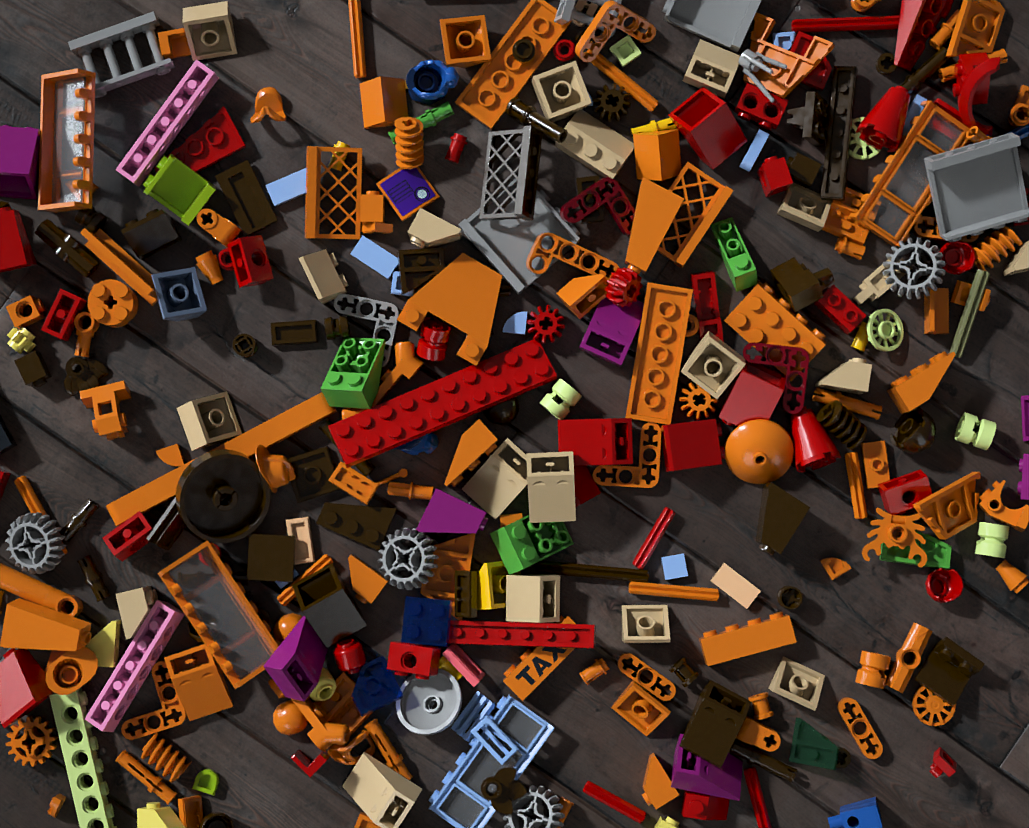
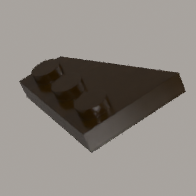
M324 503L316 524L379 551L397 508Z

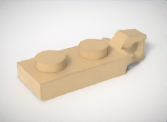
M903 257L898 261V263H900V261H905ZM882 264L862 281V284L859 286L862 291L853 298L858 305L862 304L867 298L871 301L878 299L891 287L892 284L887 285L885 282L889 276L883 275V271L889 268H885ZM895 270L898 279H901L906 274L900 270Z

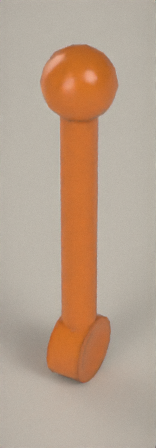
M401 469L399 473L375 483L380 486L396 478H404L408 475V471Z

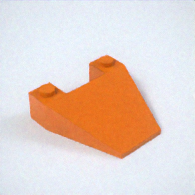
M462 253L408 299L397 320L418 332L428 312L468 334L456 355L477 366L488 347L502 275Z

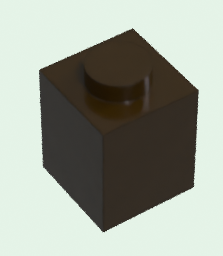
M798 152L794 157L789 156L786 162L792 180L807 188L812 185L822 165Z
M33 351L14 360L27 386L38 388L47 383L46 379L52 377L40 352Z

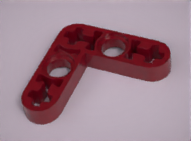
M606 177L600 179L561 207L560 216L566 223H576L604 204L621 232L626 236H630L631 230H628L627 227L629 222H633L635 209L618 182L614 178ZM604 183L611 184L610 192H603L600 195L597 193V191L605 188ZM587 194L593 195L595 199L594 205L591 207L586 206L584 203V198ZM618 200L622 201L625 206L622 213H617L614 209V204ZM578 206L582 208L574 212L575 218L567 216L569 213L568 208L575 209Z
M756 342L747 344L743 349V357L746 361L787 367L783 407L791 414L800 412L805 401L810 360L809 353L800 347ZM752 346H756L757 351H764L763 347H768L765 354L766 361H762L763 356L759 355L751 359V355L747 354V350H751ZM777 348L782 351L783 357L779 362H774L770 359L769 354L771 350ZM798 351L802 352V356H806L805 361L800 363V368H805L804 373L798 370L790 371L791 366L796 367V360L792 357L797 355ZM799 374L802 376L803 383L800 387H793L790 384V377L792 375ZM788 389L793 391L802 390V395L797 394L796 401L800 402V406H796L795 410H791V406L787 405V401H791L793 393L788 394Z

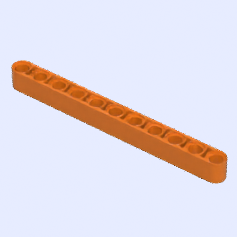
M319 393L210 451L234 450L250 458L255 455L256 447L259 444L264 445L267 449L334 414L337 410L335 407L329 406L323 393ZM195 459L106 505L116 527L137 512L145 513L176 497L178 481L186 467Z

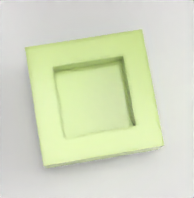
M629 35L610 47L611 52L622 68L641 55V51Z

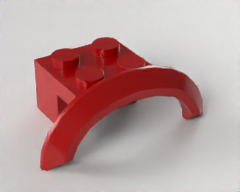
M986 52L959 54L958 64H955L954 67L957 80L953 84L952 90L953 96L958 99V108L962 122L969 129L977 126L986 136L992 137L993 127L983 125L973 117L972 105L987 104L990 75L1000 69V57L989 59Z

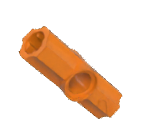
M915 622L913 623L902 648L896 654V660L886 679L885 685L901 693L904 692L915 668L920 664L921 655L933 631ZM912 652L913 660L911 663L906 664L903 657L905 653Z

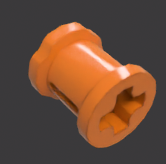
M768 692L748 697V700L752 702L755 712L754 720H761L774 715L768 703Z

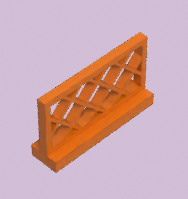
M307 146L305 238L360 239L362 148ZM321 151L331 152L337 158L328 168L321 162ZM335 152H344V153H343L342 155L338 156ZM348 152L357 153V163L349 168L341 158ZM338 161L348 170L339 180L330 171ZM321 166L325 169V171L322 174ZM356 167H357V175L352 171V170H353L354 168H356ZM327 172L336 181L328 190L320 184L321 177ZM349 173L356 178V186L351 191L341 183ZM338 184L347 192L339 202L329 194ZM320 188L325 192L321 197ZM355 190H356V198L352 195V193H353ZM326 195L336 204L328 213H325L320 207V201ZM349 196L356 202V208L350 214L340 205ZM337 207L347 216L338 225L329 217ZM320 211H321V212L323 213V215H324L321 219H320ZM356 212V218L354 220L351 216ZM327 218L335 228L329 234H319L320 223ZM350 219L355 224V235L345 234L339 227ZM337 229L341 232V234H333V233H334Z
M689 162L685 164L669 188L671 192L683 189L685 202H682L681 205H686L688 217L681 219L674 217L672 223L674 224L676 236L663 238L661 242L662 247L659 246L657 250L680 268L684 266L734 191L728 186H723ZM688 169L696 174L698 183L685 185L684 174ZM681 180L682 186L676 187ZM712 184L718 190L714 196L704 198L702 185ZM699 186L701 198L688 201L686 188ZM710 200V202L706 206L705 201ZM702 202V214L691 216L689 204ZM693 219H698V220L696 221V223L694 224V226H693V221H692V220H693ZM689 220L690 232L679 235L677 223ZM686 237V238L684 239V241L682 242V244H681V243H680V238ZM677 239L678 250L672 255L666 251L664 241Z
M84 228L80 233L88 240L85 246L149 304L154 306L158 299L151 277L152 274L102 229L99 228L94 234Z

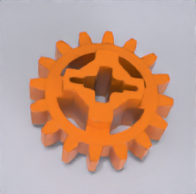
M28 716L26 722L21 718L18 720L19 726L16 724L11 726L14 732L7 733L6 736L11 738V741L5 744L12 747L8 754L16 755L14 758L15 762L22 759V766H25L30 761L31 766L34 767L37 765V760L42 764L46 762L45 757L50 758L53 756L50 750L56 749L57 746L52 744V741L58 739V737L52 736L51 733L55 728L49 729L47 727L49 725L48 720L41 723L40 716L36 717L34 721L32 716ZM25 727L23 736L18 738L20 731ZM37 728H39V729L44 733V735L41 734V733L37 730ZM28 739H35L36 743H28ZM46 744L43 752L38 755L41 745Z

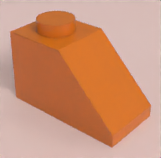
M603 274L573 278L556 294L565 306L581 319L606 297L607 292L604 289L608 286V282Z
M351 554L348 557L352 588L357 593L355 597L364 604L367 602L372 604L389 580L384 579V576L354 554Z
M650 754L642 786L645 793L642 796L648 806L653 804L655 809H658L679 796L676 788L671 787V780L655 754Z

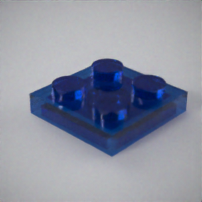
M406 596L401 642L448 647L452 601Z

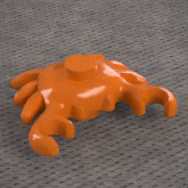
M876 508V512L883 519L870 522L871 525H879V527L867 533V537L871 538L877 534V538L863 547V559L870 561L867 554L870 549H873L876 555L880 556L882 543L887 548L895 546L905 549L906 546H909L908 559H913L918 554L921 557L918 567H923L927 562V555L917 545L915 539L921 544H925L926 540L915 530L925 531V527L913 523L914 520L921 518L919 513L910 516L892 515L880 508Z

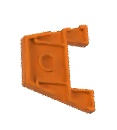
M756 12L754 16V29L751 32L750 50L786 64L787 69L763 61V64L772 69L773 73L769 74L761 68L757 72L752 73L768 92L784 99L834 49L835 45L833 42L814 36L804 56L766 42L776 23L775 20ZM744 73V82L756 86L750 77Z

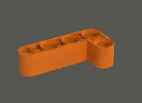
M544 232L537 236L526 260L527 269L536 274L544 273L548 269L552 258H556L590 275L603 274L607 280H610L611 275L606 276L605 271L597 269L599 265L607 268L610 267L613 273L619 268L615 262L549 232ZM545 236H549L552 239V246L549 249H544L541 245V241ZM565 246H570L573 250L572 256L568 259L562 255V249ZM587 255L593 258V264L589 268H585L582 262L583 258ZM536 257H540L543 261V265L539 270H535L532 267V260Z

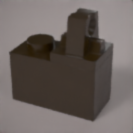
M795 257L770 270L775 286L795 312L823 298L822 291L835 282L829 268L812 273L803 263L799 264Z

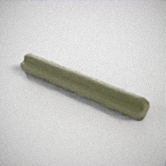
M977 270L949 352H955V357L961 358L963 356L990 277V273L987 271Z

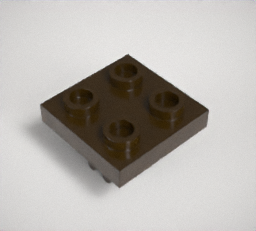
M806 92L805 107L789 109L787 113L793 115V118L787 119V123L792 124L795 129L803 130L802 137L812 145L824 146V140L827 139L828 129L825 123L826 117H829V104L816 92Z

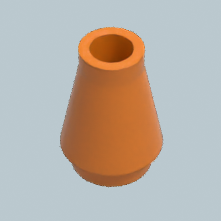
M1019 103L1011 109L1008 118L1010 125L1025 126L1029 124V106L1027 104Z
M212 250L195 258L197 261L196 265L210 281L211 285L224 280L217 256L213 254Z
M1006 560L995 568L1009 590H1013L1016 594L1029 583V580L1026 578L1027 575Z

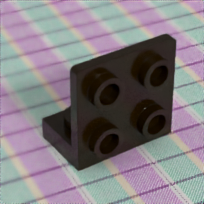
M945 637L934 645L918 673L916 681L953 706L958 701L970 677L980 672L985 663L948 637Z

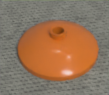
M756 419L739 425L731 432L725 445V459L731 472L739 479L753 484H765L777 480L787 472L794 457L793 442L788 432L779 424L769 420ZM758 456L764 457L761 461L756 460Z

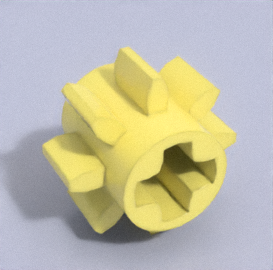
M23 326L19 330L13 327L7 334L11 338L7 344L19 354L24 350L30 353L36 346L32 342L35 336Z

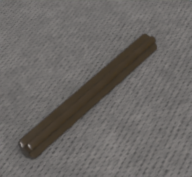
M539 561L536 563L537 573L648 582L649 580L648 570Z

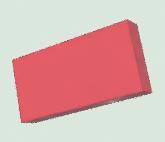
M451 644L442 653L473 687L485 676V673L457 644Z

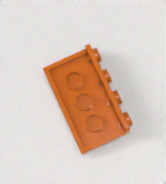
M758 282L724 320L748 343L756 342L800 347L809 353V362L827 343L824 340L826 336L819 329L815 328L813 330L807 325L809 322L807 318L801 313L796 315L790 309L791 306L783 297L781 299L777 298L773 294L775 290L766 282L764 284ZM763 347L764 351H758L765 358L768 347ZM776 348L771 350L769 356L772 361L779 362L783 357V353L780 349ZM798 351L797 355L792 357L796 360V367L791 366L790 371H802L804 367L800 368V363L805 361L806 356H802V352ZM775 366L786 376L787 367ZM798 374L792 375L790 381H793Z

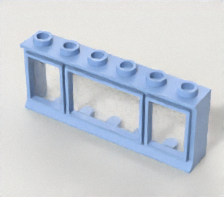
M511 694L507 698L502 696L495 706L498 708V711L494 716L489 715V717L512 740L519 750L501 765L474 736L469 743L472 746L467 754L462 752L455 763L458 766L455 771H449L442 780V783L445 785L440 792L436 789L428 800L431 802L429 809L455 828H484L496 810L493 808L491 800L486 799L481 793V783L483 780L494 776L498 770L505 767L516 769L514 780H518L555 728L552 723ZM488 723L484 724L510 752L512 748ZM482 731L481 736H482V737L496 750V752L503 758V757L505 756V754H504V753L498 748V746ZM490 784L488 790L490 792L495 791L496 785Z

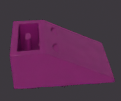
M605 297L599 302L579 349L621 367L641 322L644 303L637 300L632 302L630 307H619Z
M303 616L263 667L285 697L305 701L318 685L328 648H326L306 617Z
M680 734L674 752L671 787L739 801L743 761L728 753L722 767L719 768L680 747L679 745L684 735Z

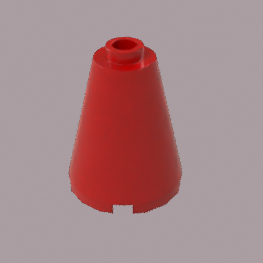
M902 86L889 88L858 125L856 133H861L859 138L879 150L882 147L889 148L887 152L897 151L901 143L911 98L906 88Z
M803 406L800 412L790 416L795 465L798 472H806V467H812L813 470L836 462L835 457L841 458L840 452L822 424L818 422L817 416L812 409H807L806 406Z

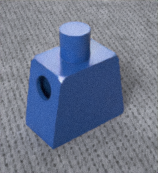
M876 797L841 806L840 815L828 817L830 828H883ZM854 816L857 820L852 821L849 817Z

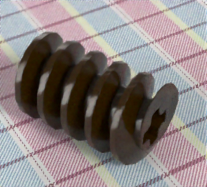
M834 400L829 402L817 414L818 422L823 421L822 425L829 427L830 433L835 432L834 436L837 439L841 438V443L847 444L848 449L856 448L864 440L867 433L866 425L861 423L845 406H842L840 401Z

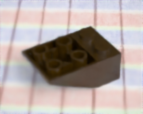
M710 680L700 692L679 746L721 768L746 718L751 701Z

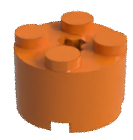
M112 279L101 281L93 285L89 293L87 303L91 316L106 326L115 328L125 326L137 314L138 298L129 286L120 281ZM115 300L117 301V305H113L112 309V307L109 306V303Z

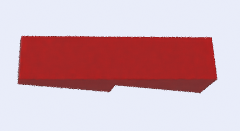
M715 272L691 273L695 312L699 324V341L710 331L724 342Z

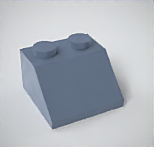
M195 267L151 275L164 320L182 321L198 318L207 311Z

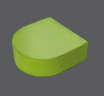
M212 769L200 771L195 778L192 789L214 796L219 784L218 774Z

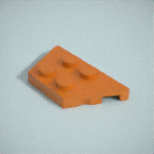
M963 0L946 57H957L959 54L992 53L1005 13L1001 3L997 0Z
M971 472L913 504L915 510L939 539L946 540L977 522L979 493H975L976 479L981 477L980 472Z
M470 533L434 545L437 549L433 552V555H438L439 558L434 559L433 563L437 564L438 567L431 569L434 576H427L429 582L427 584L422 583L420 593L454 617L455 571H470L476 533ZM455 617L459 621H463V617Z

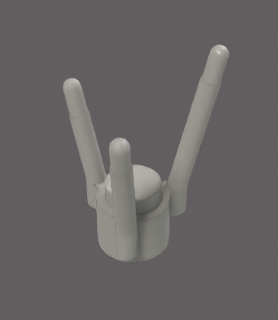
M750 49L745 50L738 61L739 65L744 68L743 73L749 76L761 92L773 103L775 101L774 98L752 72H757L761 68L772 74L773 70L764 65L763 61L783 69H787V65L766 57L759 52L754 53Z

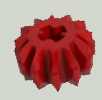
M625 267L622 269L617 268L615 273L611 272L610 280H606L608 282V286L604 289L607 292L606 298L619 307H630L632 302L637 301L636 297L641 294L639 291L643 287V284L640 283L642 277L632 269Z
M550 305L546 306V312H543L542 307L538 306L539 315L531 311L530 315L535 320H527L528 325L535 326L529 328L528 333L536 331L537 333L534 335L533 340L536 341L539 336H542V344L546 343V337H549L550 342L554 343L553 334L559 338L562 336L561 332L556 329H565L564 324L557 323L563 321L564 316L555 317L559 312L557 308L553 313H549ZM544 319H549V323L552 322V327H548V330H543V326L540 327L539 323L544 322Z

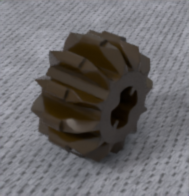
M615 83L612 84L611 90L605 84L603 85L604 92L601 90L596 91V95L599 98H593V103L597 105L594 108V112L602 111L599 116L601 120L607 115L609 123L612 121V116L619 122L621 120L620 114L623 116L628 115V111L625 108L631 107V103L626 101L630 98V94L622 95L625 89L623 86L617 91ZM609 99L613 102L617 101L615 107H612L611 104L607 105Z

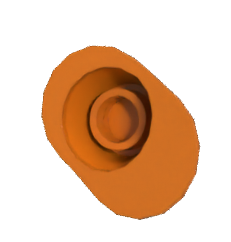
M261 444L256 447L255 457L259 471L273 493L277 492L278 487L284 486L289 481L295 479L296 474L293 466L285 456L270 454L265 446Z
M82 647L78 651H67L47 669L46 683L49 689L59 695H69L92 679L98 669V659L95 653L90 648Z

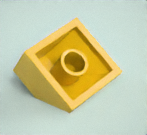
M503 561L484 563L478 572L477 610L506 607V575L509 574ZM521 570L511 575L521 574Z

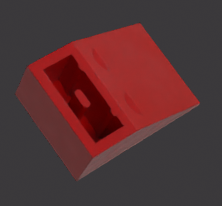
M632 418L558 420V451H573L574 466L633 464Z

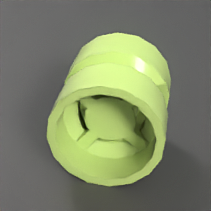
M559 378L552 387L553 392L547 393L540 404L556 418L563 420L570 412L569 407L575 406L582 396ZM558 398L563 401L560 405L556 403Z
M965 412L957 425L955 440L965 444L972 442L974 447L987 450L994 438L996 423L987 419L979 421L977 416Z
M979 522L978 535L981 537V540L976 542L975 554L1005 558L1007 546L1004 544V541L1008 539L1010 527Z

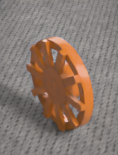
M921 686L915 692L912 700L915 716L922 723L929 726L944 725L953 717L956 704L951 706L947 702H943L940 697L933 695L928 689L929 696L925 697L920 693L927 688ZM920 697L925 700L924 704H917V698ZM951 706L950 712L945 710L943 707ZM925 707L926 710L919 714L917 708ZM941 711L948 715L945 719H942ZM930 712L929 721L922 718ZM934 714L937 715L939 722H933Z

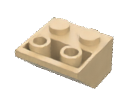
M700 39L683 82L697 88L705 87L714 95L725 98L738 68L740 55Z
M552 574L506 575V621L532 623L560 622V576Z

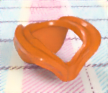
M265 87L258 91L255 100V114L250 118L251 123L260 122L265 115H269L275 121H286L287 116L283 111L282 97L275 88Z
M361 730L362 733L356 736L347 746L332 744L328 748V754L341 764L356 765L361 755L357 757L351 756L350 751L352 748L366 738L371 747L365 752L372 756L375 752V745L369 736V732Z

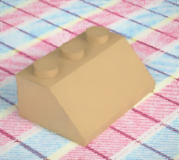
M582 109L576 112L564 129L568 131L566 139L562 143L555 142V147L602 178L610 177L615 179L634 150V143Z

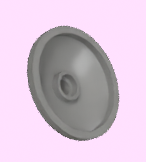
M438 669V675L429 676V680L415 678L416 674H412L405 680L398 692L396 699L398 718L408 730L415 734H437L448 728L460 712L462 705L461 687L458 681L443 669ZM437 703V707L432 709V706Z

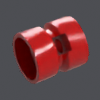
M438 320L423 321L420 336L423 338L418 341L417 355L431 361L444 360L447 351L446 342L449 341L451 332L450 325Z

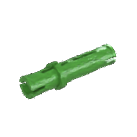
M447 101L432 110H425L426 113L416 119L423 123L424 130L430 126H436L441 120L454 115V112ZM393 129L388 134L393 144L396 145L395 129Z

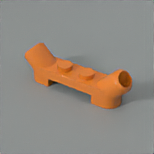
M398 342L394 346L396 367L393 371L388 369L382 376L381 380L383 383L379 386L372 407L381 403L403 375L411 380L424 364L415 355V345L412 342ZM344 407L342 409V420L367 409Z
M271 678L268 683L279 698H287ZM310 696L305 701L292 699L312 725L313 729L307 735L320 750L325 752L332 744L345 745L349 741V727L346 724L329 723L324 717L325 712L317 704L314 705Z

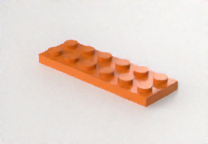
M531 0L491 53V61L484 62L455 101V104L492 130L506 112L510 100L517 97L556 42L570 26L572 20L563 25L555 23L556 8L545 0ZM527 39L533 43L535 54L530 61L519 62L514 58L512 48L518 40Z
M647 282L625 418L667 425L671 424L693 289Z

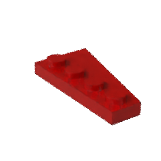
M223 106L215 116L208 119L196 133L189 136L178 149L176 148L170 154L198 173L240 151L246 145L228 111Z

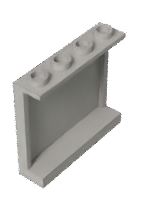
M667 0L662 12L666 13L664 21L738 53L761 0Z
M1011 132L924 158L940 237L946 241L955 242L961 240L962 236L980 235L989 228L1000 229L1005 227L1006 223H1020L1027 220V217H1029V207L1017 146L1021 145L1020 136Z
M516 178L507 186L511 192L517 187L518 180ZM503 190L496 199L501 204L509 195ZM543 190L536 191L534 219L532 221H525L523 219L482 221L479 219V208L468 219H464L458 224L461 231L518 295L542 275L532 273L526 267L527 257L539 234L544 232L553 233L574 244L580 241L578 237L580 232L573 224L568 226L561 219L560 209L558 207L553 209L548 203L550 201L549 197ZM512 200L505 208L508 213H514L515 202ZM494 201L488 206L487 214H492L498 206ZM545 236L542 239V247L549 249L552 246V239L549 236ZM565 246L562 249V255L564 256L572 248ZM536 257L532 260V267L535 270H539L543 265V261L540 257ZM552 258L548 269L553 264H555L558 261V259Z

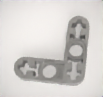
M349 294L338 295L334 300V307L338 313L376 322L373 334L374 339H378L380 330L386 329L390 332V339L385 343V346H389L388 350H384V357L386 359L382 363V368L386 367L390 361L398 324V308L388 302ZM344 298H347L348 303L355 305V300H359L356 306V313H352L354 309L351 307H346L345 310H342V307L338 305L339 301L343 302ZM370 303L373 306V311L370 315H363L361 313L360 307L362 304ZM377 305H381L380 310L387 311L388 308H392V312L395 313V316H391L389 320H386L384 314L379 313V318H374L377 313Z

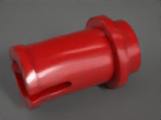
M454 133V136L450 137L452 141L445 159L458 164L464 145H467V137Z

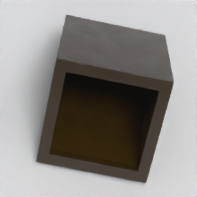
M772 482L765 483L763 486L756 542L760 544L758 548L769 555H774V553L781 554L810 509L808 505Z
M333 563L292 585L302 613L326 648L367 626L361 610Z

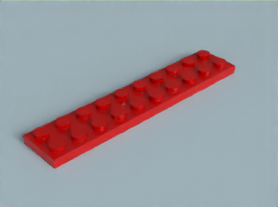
M539 339L536 341L531 340L483 360L477 366H469L374 406L371 409L328 426V429L346 468H349L556 380L557 374Z

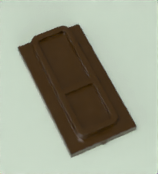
M248 160L230 167V169L215 176L245 237L278 221Z
M176 497L146 538L165 550H170L187 526L179 515Z

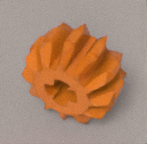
M691 382L688 384L690 391L682 389L681 392L687 397H680L679 401L686 402V405L681 407L682 411L687 408L690 409L687 417H691L693 412H695V419L699 420L700 412H702L705 418L709 417L706 409L715 412L716 409L710 403H718V399H711L710 396L712 395L696 384L695 389ZM701 395L703 397L701 400H704V404L696 406L693 403L696 401L693 400V396Z

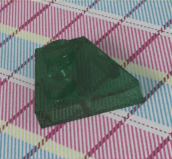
M796 717L789 761L836 770L839 746L802 718Z

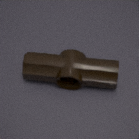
M46 219L37 227L35 234L48 244L58 257L67 264L70 263L83 276L88 278L97 270L100 263L82 249L83 246L69 234H65L52 221Z

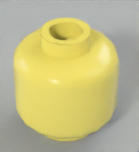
M322 667L318 685L309 695L312 700H328L335 692L336 681L326 668Z

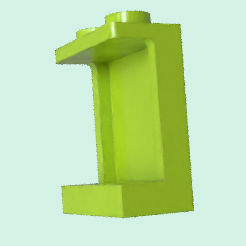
M170 154L168 158L164 156L156 166L159 170L155 176L150 174L145 180L143 186L146 188L143 193L153 197L179 216L181 221L189 226L214 193L216 186Z

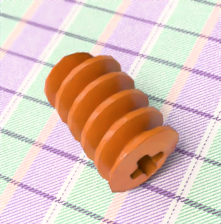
M413 117L398 118L394 123L396 127L395 142L397 143L395 145L397 151L395 154L397 158L396 164L403 169L417 168L424 162L423 123Z
M1007 226L1000 228L999 231L995 230L991 236L984 238V242L977 243V248L972 247L976 256L974 264L979 270L986 271L985 265L992 269L994 267L992 260L1000 263V254L1007 258V249L1015 252L1013 244L1021 247L1023 243L1018 235Z
M156 732L143 747L141 759L150 756L148 764L152 765L157 762L155 770L159 771L164 768L162 776L166 777L171 774L169 782L173 783L179 779L192 762L185 765L186 756L178 759L179 750L171 753L173 745L170 744L163 747L165 739L163 738L157 742L158 733Z

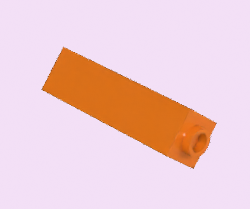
M643 178L640 184L624 263L628 265L627 268L634 270L638 275L640 272L645 274L684 200L679 195L646 178Z
M18 598L6 606L0 647L78 651L91 640V623Z

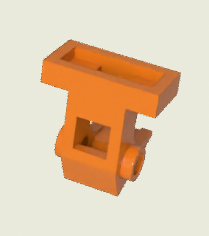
M125 381L79 391L80 399L86 408H94L95 419L92 420L94 432L99 433V436L106 437L108 441L118 437H125L124 433L128 432L126 428L127 418L124 412L120 413L119 407L121 400L131 398L130 389ZM111 403L113 412L102 415V405Z
M996 480L992 484L995 489L991 491L988 488L979 497L982 500L979 503V507L988 517L1023 532L1029 522V505L1015 510L1004 506L1000 494L1006 481L1003 480L999 483ZM992 502L996 503V504H997V508H996V509L991 508V507H990V503H992Z

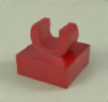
M941 747L937 749L933 754L934 763L930 766V773L935 778L939 777L943 772L948 777L952 776L956 772L957 763Z

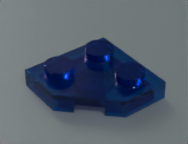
M381 656L362 666L351 697L361 717L402 699L404 695L393 673L387 669V662L384 656Z

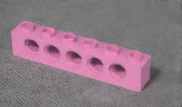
M196 59L115 170L140 187L219 79L215 72Z
M156 600L85 717L86 721L102 732L115 731L152 670V667L185 614L168 602Z

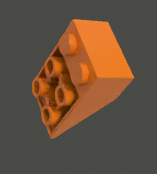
M944 351L929 359V365L926 363L919 365L909 371L911 376H901L890 383L892 387L886 391L901 414L910 412L931 398L955 357V352L947 354Z
M480 419L462 434L444 483L446 487L450 485L455 487L464 479L462 474L467 469L473 471L481 463L478 460L484 454L489 456L498 448L496 445L498 439Z
M205 644L164 658L171 681L189 721L233 707L222 669Z

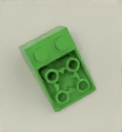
M355 337L343 339L321 386V391L329 406L371 409L379 389L385 339Z
M529 515L490 533L509 575L574 544L564 522L530 523Z

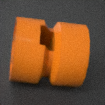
M862 650L859 661L862 668L857 670L855 682L884 689L887 679L884 671L889 669L891 657Z

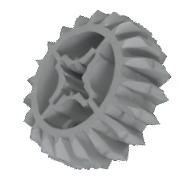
M908 238L907 245H904V242L901 240L899 241L901 248L891 247L894 255L886 254V258L890 261L883 262V266L889 269L884 270L883 275L889 276L885 282L887 285L892 284L890 288L892 292L899 289L898 296L902 297L907 292V299H911L912 294L915 293L916 298L920 299V292L924 291L925 296H929V288L933 291L937 290L935 282L942 284L943 280L938 276L946 274L945 270L940 269L946 266V263L940 260L943 257L942 252L936 253L938 250L936 245L929 248L931 244L929 240H926L922 245L921 238H917L915 244H913L912 238ZM912 252L909 260L898 263L904 255ZM921 253L931 258L933 267H928L927 264L921 263ZM916 262L919 270H916V272L913 273L912 276L909 267H912V265ZM895 270H900L908 275V285L902 283L896 277ZM931 274L926 281L915 285L919 277Z
M37 512L20 516L15 522L10 524L11 529L6 532L10 537L5 542L10 545L6 550L11 551L12 555L9 559L16 560L15 566H21L22 571H29L30 574H43L46 571L53 570L61 562L60 558L65 555L62 549L67 545L62 543L66 536L59 533L62 528H56L55 526L57 520L50 521V515H42V513Z
M404 528L403 531L396 530L395 535L389 534L387 536L389 542H382L385 549L378 552L383 554V558L377 561L383 563L379 570L386 572L383 578L386 580L390 579V585H397L398 589L406 588V590H412L413 587L421 588V583L427 584L429 582L427 576H434L431 569L438 567L437 564L433 563L434 559L439 558L438 555H433L437 547L430 546L433 540L426 538L427 534L425 532L419 533L414 528L412 530ZM411 540L417 546L409 549L404 547L402 543ZM408 569L414 575L406 578L399 572Z
M531 785L529 790L525 787L527 793L524 796L512 800L513 813L503 817V820L509 822L504 826L505 828H520L519 817L524 819V828H539L543 824L547 825L545 828H557L558 826H564V823L559 822V819L564 818L565 814L558 812L562 810L563 805L557 804L559 797L556 795L552 796L553 791L549 789L545 791L543 786H539L537 789L536 786ZM534 799L533 802L531 801V803H530V805H529V807H528L527 809H522V807H523L528 801ZM543 801L548 806L549 817H546L543 813ZM526 814L531 816L532 814H536L538 817L542 818V820L537 818L536 820H533L530 817L526 816Z

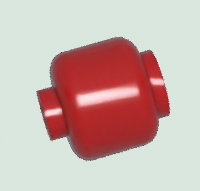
M353 638L341 640L336 644L337 647L333 651L338 669L348 672V674L359 672L361 670L360 667L366 662L361 643L354 641Z

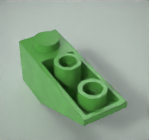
M732 217L711 224L714 237L736 292L757 285L756 268Z

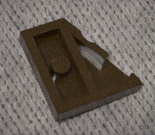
M443 248L397 251L401 295H405L431 280L445 268Z

